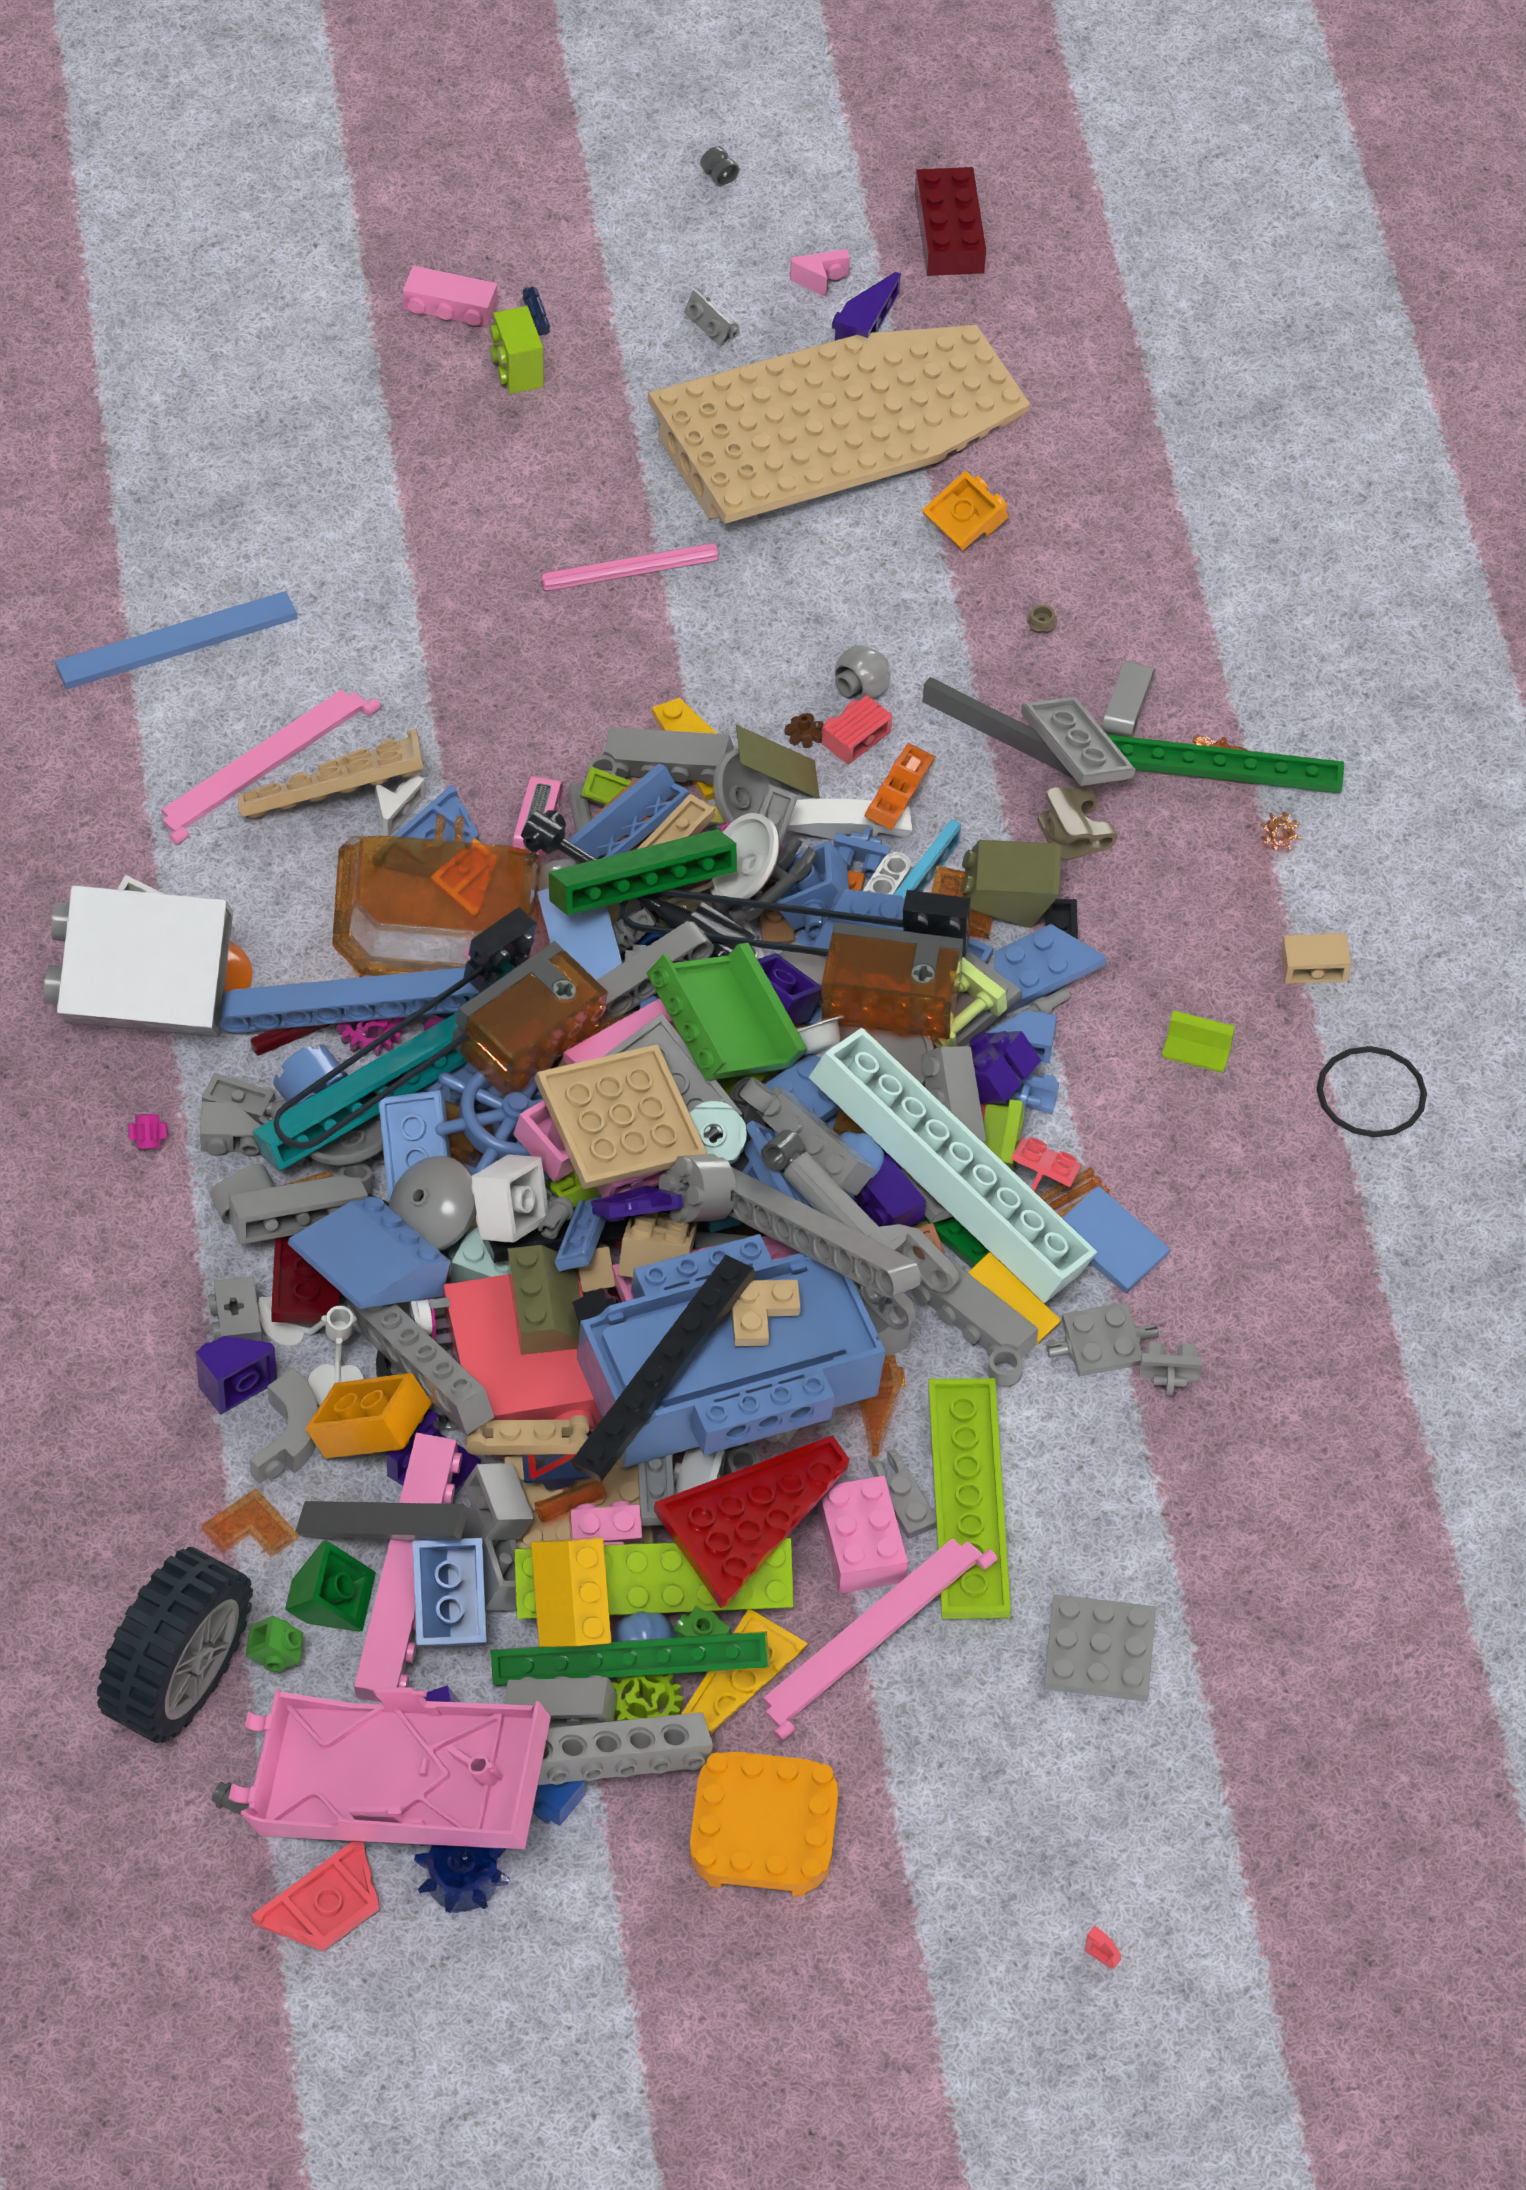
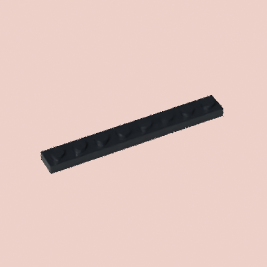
M728 1255L723 1257L573 1457L571 1463L574 1469L600 1482L604 1480L756 1276L753 1267Z

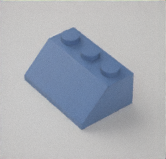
M482 1538L460 1539V1541H412L417 1646H486Z

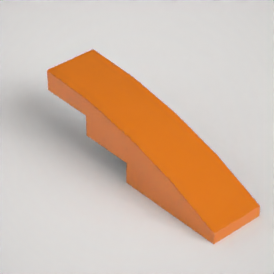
M908 743L894 762L877 795L868 806L864 817L892 830L919 788L936 756Z

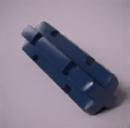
M534 286L524 288L522 298L529 308L538 335L549 334L550 324L546 318L547 315L542 301L539 298L538 289Z

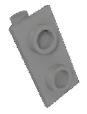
M693 289L684 313L720 347L723 345L725 338L729 336L733 339L739 334L736 322H732L726 315H722V311L711 302L708 296H703L696 289Z

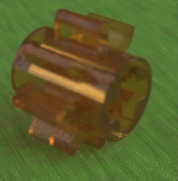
M1283 811L1281 817H1276L1274 814L1269 813L1270 819L1267 823L1260 824L1266 831V834L1261 839L1265 843L1272 841L1271 848L1274 851H1277L1279 846H1285L1290 850V843L1294 839H1300L1294 830L1299 826V823L1296 820L1288 822L1289 814ZM1280 826H1282V827H1283V829H1282V833H1283V834L1278 837V836H1277V834H1278V829H1277V828L1280 827Z

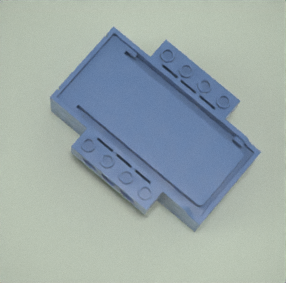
M760 1234L634 1268L631 1293L634 1299L610 1305L600 1315L580 1322L577 1360L602 1418L725 1255L753 1267L756 1274L753 1280H798L801 1309L799 1316H767L769 1330L768 1346H734L730 1309L620 1457L623 1467H629L695 1447H700L703 1455H707L829 1420L832 1417L833 1408L877 1396L886 1350L881 1340L878 1339L879 1335L853 1280L802 1253L772 1261Z

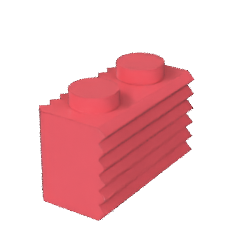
M865 695L859 701L853 700L846 706L842 714L836 718L830 717L822 727V745L849 765L891 732L892 714L883 709L882 705L874 702L873 698H870L869 695Z

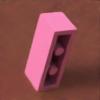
M412 266L403 289V309L410 310L416 314L424 313L438 316L444 320L462 321L472 326L481 325L488 327L497 305V283L418 266Z

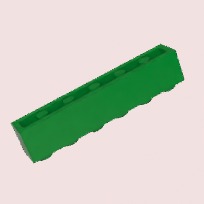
M719 829L550 871L548 872L549 901L566 915H571L737 872L736 842Z

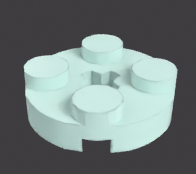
M708 1101L696 1106L689 1114L707 1154H715L718 1158L723 1157L729 1164L736 1162L745 1148L747 1139L746 1125L742 1117L731 1106L719 1101ZM710 1127H717V1132L723 1133V1137L717 1139L715 1143H711L709 1138H704V1133H709Z

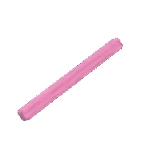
M708 543L547 572L541 575L543 589L550 591L716 561L718 559V549L715 543Z

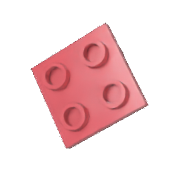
M1023 1137L1011 1157V1160L1038 1172L1031 1187L1034 1192L1043 1175L1071 1187L1082 1164L1076 1162L1077 1159L1073 1155L1063 1151L1057 1153L1047 1148L1046 1143L1033 1137L1029 1139Z

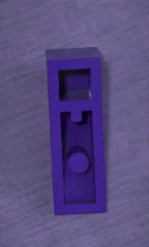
M894 272L847 301L841 313L836 312L832 322V329H835V341L854 335L868 338L870 333L879 331L900 293L901 273Z

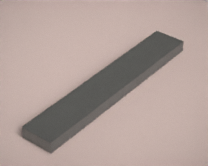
M929 677L924 683L923 703L1073 778L1033 728L932 677Z
M305 1501L295 1533L302 1537L460 1541L470 1509L464 1504Z

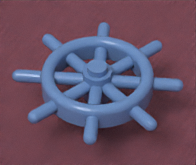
M487 1041L483 1045V1051L489 1065L476 1072L468 1082L446 1072L439 1075L438 1080L440 1084L461 1093L462 1097L459 1107V1118L437 1124L435 1132L440 1136L463 1131L469 1142L484 1154L476 1167V1173L508 1154L531 1156L521 1143H517L518 1140L513 1134L519 1115L543 1100V1098L534 1101L530 1099L538 1088L535 1082L536 1073L547 1070L555 1057V1051L552 1048L544 1049L536 1064L520 1060L502 1061L495 1044ZM510 1081L524 1083L520 1092L514 1091ZM497 1083L503 1098L485 1089ZM475 1100L496 1110L475 1114L474 1102ZM498 1122L500 1125L495 1136L483 1127ZM543 1170V1173H544V1181L547 1182L548 1179H549V1176H548V1174Z

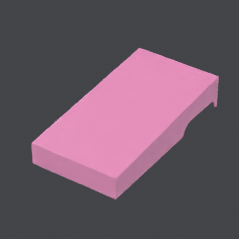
M374 1688L373 1693L382 1704H365L275 1690L270 1714L259 1716L251 1712L247 1713L245 1727L252 1731L265 1732L254 1785L249 1788H243L232 1784L228 1799L239 1804H249V1808L242 1810L241 1815L261 1836L525 1849L551 1719V1716L539 1701H536L535 1705L436 1702L425 1700L424 1697L427 1695V1690Z

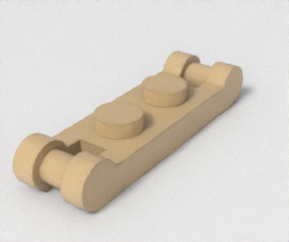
M575 1415L570 1420H490L469 1433V1436L466 1438V1451L472 1455L576 1454L588 1439L586 1434L589 1432V1419L583 1415Z

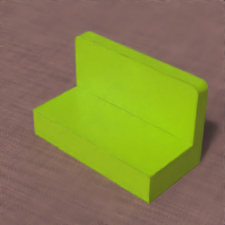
M1173 1010L1162 1057L1222 1073L1224 1072L1232 1047L1235 1026Z
M1010 1100L1009 1107L988 1104L986 1105L983 1121L986 1136L984 1144L1015 1172L1017 1162L1011 1160V1157L1021 1140L1025 1116L1023 1101Z

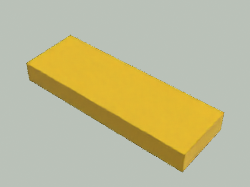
M991 1252L968 1272L969 1275L982 1283L1038 1328L1037 1345L1060 1324L1061 1319Z

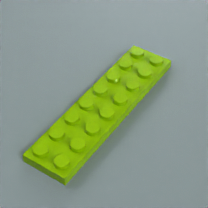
M995 1378L928 1379L937 1551L953 1538L961 1546L968 1541L982 1554L990 1549L998 1558L986 1570H982L975 1563L940 1593L941 1619L1010 1618L1011 1605Z
M787 1537L727 1606L722 1608L715 1602L675 1542L604 1545L609 1615L634 1614L640 1611L649 1613L692 1612L695 1606L704 1611L794 1607L790 1537ZM515 1548L516 1619L536 1618L531 1548Z

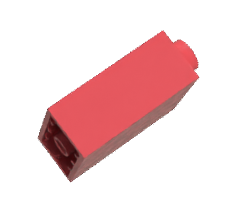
M577 1272V1278H578V1284H579V1290H580V1297H583L582 1289H581V1285H580V1281H579V1277H578V1272ZM509 1274L444 1284V1298L449 1297L451 1306L444 1308V1318H446L448 1324L446 1331L451 1336L452 1342L449 1345L452 1358L485 1388L494 1414V1418L491 1420H570L575 1415H583L589 1419L588 1433L590 1436L603 1418L578 1363L577 1349L521 1355ZM492 1455V1456H494V1457H496V1458L504 1459V1457L519 1456V1455Z

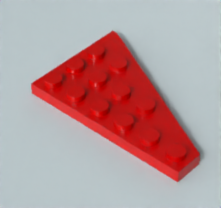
M832 1435L655 1502L654 1512L715 1602L722 1608L727 1606L849 1467L850 1459Z

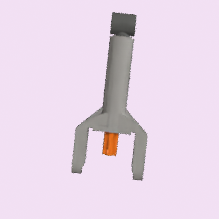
M783 1130L762 1147L761 1158L764 1164L775 1171L786 1168L783 1176L817 1211L911 1258L920 1270L921 1280L930 1289L947 1292L957 1284L959 1274L956 1267L920 1229L901 1224L879 1227L807 1152L802 1153L803 1142L797 1133L791 1130ZM913 1246L922 1249L925 1255L924 1260L919 1259L914 1254ZM936 1270L945 1273L948 1279L947 1284L942 1283L937 1278ZM853 1280L859 1295L892 1329L904 1330L914 1322L916 1318L914 1305L904 1292L887 1298L877 1295L873 1290ZM894 1307H899L905 1312L906 1320L897 1317Z

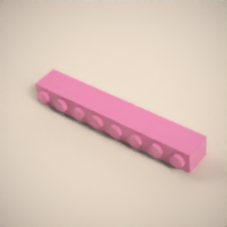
M416 1433L399 1503L452 1504L455 1484H451L453 1473H459L462 1463V1453H458L457 1440ZM390 1539L355 1680L356 1698L381 1702L373 1693L374 1688H408L409 1675H406L405 1671L407 1663L413 1664L417 1644L413 1642L416 1620L412 1541L421 1540Z

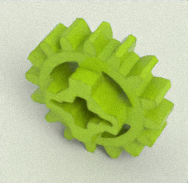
M662 1674L618 1677V1683H611L617 1693L614 1719L617 1718V1721L680 1715V1708H683L680 1684H673L674 1675L668 1674L665 1677ZM665 1708V1710L659 1714V1710Z

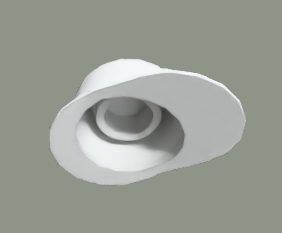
M844 1016L828 1019L811 1026L796 1028L808 1049L804 1055L813 1054L822 1058L825 1052L840 1043L838 1021L843 1019Z

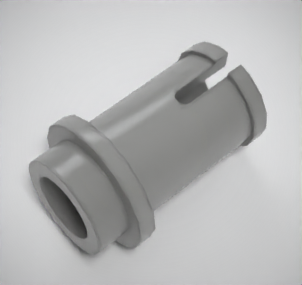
M562 1196L551 1200L548 1205L549 1211L538 1225L539 1231L544 1229L541 1234L546 1238H556L565 1221L571 1219L574 1214L573 1203Z

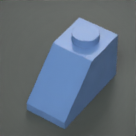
M1025 1010L991 1029L989 1033L1022 1031L1042 1060L1041 1062L1050 1064L1057 1015Z

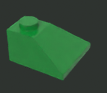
M328 1540L322 1541L292 1579L285 1610L307 1624L361 1632L363 1631L376 1572Z

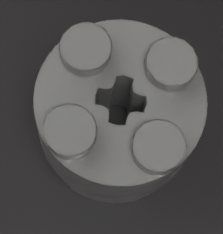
M715 1154L676 1157V1163L672 1168L667 1169L666 1173L662 1174L659 1178V1189L682 1195L683 1208L669 1210L671 1219L674 1222L688 1223L717 1221L726 1218L734 1205V1201H730L731 1190H736L735 1176L728 1161L723 1157L718 1158Z

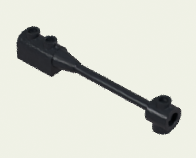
M548 810L544 814L536 811L522 830L521 837L523 838V843L531 852L542 850L550 854L560 850L580 864L597 860L565 839L566 822L563 816L555 810ZM652 894L635 898L657 912V915L673 929L686 922H694L703 933L755 939L756 935L704 902L693 912L670 902H663ZM711 941L714 949L709 958L728 956L737 944Z

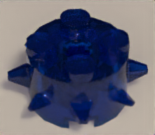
M431 1845L429 1852L415 1854L414 1861L426 1870V1881L417 1890L419 1893L430 1892L433 1899L439 1905L445 1907L446 1913L466 1912L480 1907L486 1909L488 1907L487 1901L494 1895L496 1887L508 1885L510 1881L508 1876L497 1869V1859L506 1851V1848Z

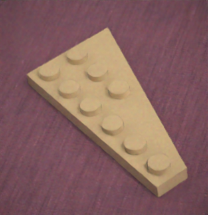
M417 728L406 731L408 737L397 741L393 740V738H388L380 741L381 744L376 747V750L359 749L317 765L319 771L307 775L302 771L291 775L292 778L284 785L280 786L279 783H270L238 795V807L241 817L249 815L251 818H256L266 814L267 810L279 807L281 810L290 809L296 806L297 802L304 800L320 801L325 799L330 793L338 791L340 793H349L355 791L360 785L368 783L379 785L388 781L390 777L397 775L409 777L417 774L420 769H424Z

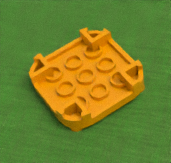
M745 1752L712 1753L701 1768L697 1781L690 1837V1866H693L696 1873L706 1880L709 1886L721 1889L722 1883L792 1891L791 1897L805 1896L806 1892L817 1888L824 1880H827L831 1867L838 1802L837 1781L833 1776L832 1768L827 1764H820L801 1758Z

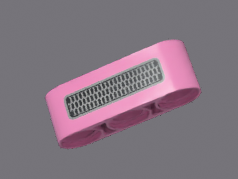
M535 776L530 777L514 833L513 852L545 856V852L542 850L537 852L529 851L523 843L521 833L529 818L536 811H540L543 814L548 810L558 811L559 804H557V800H561L562 781Z

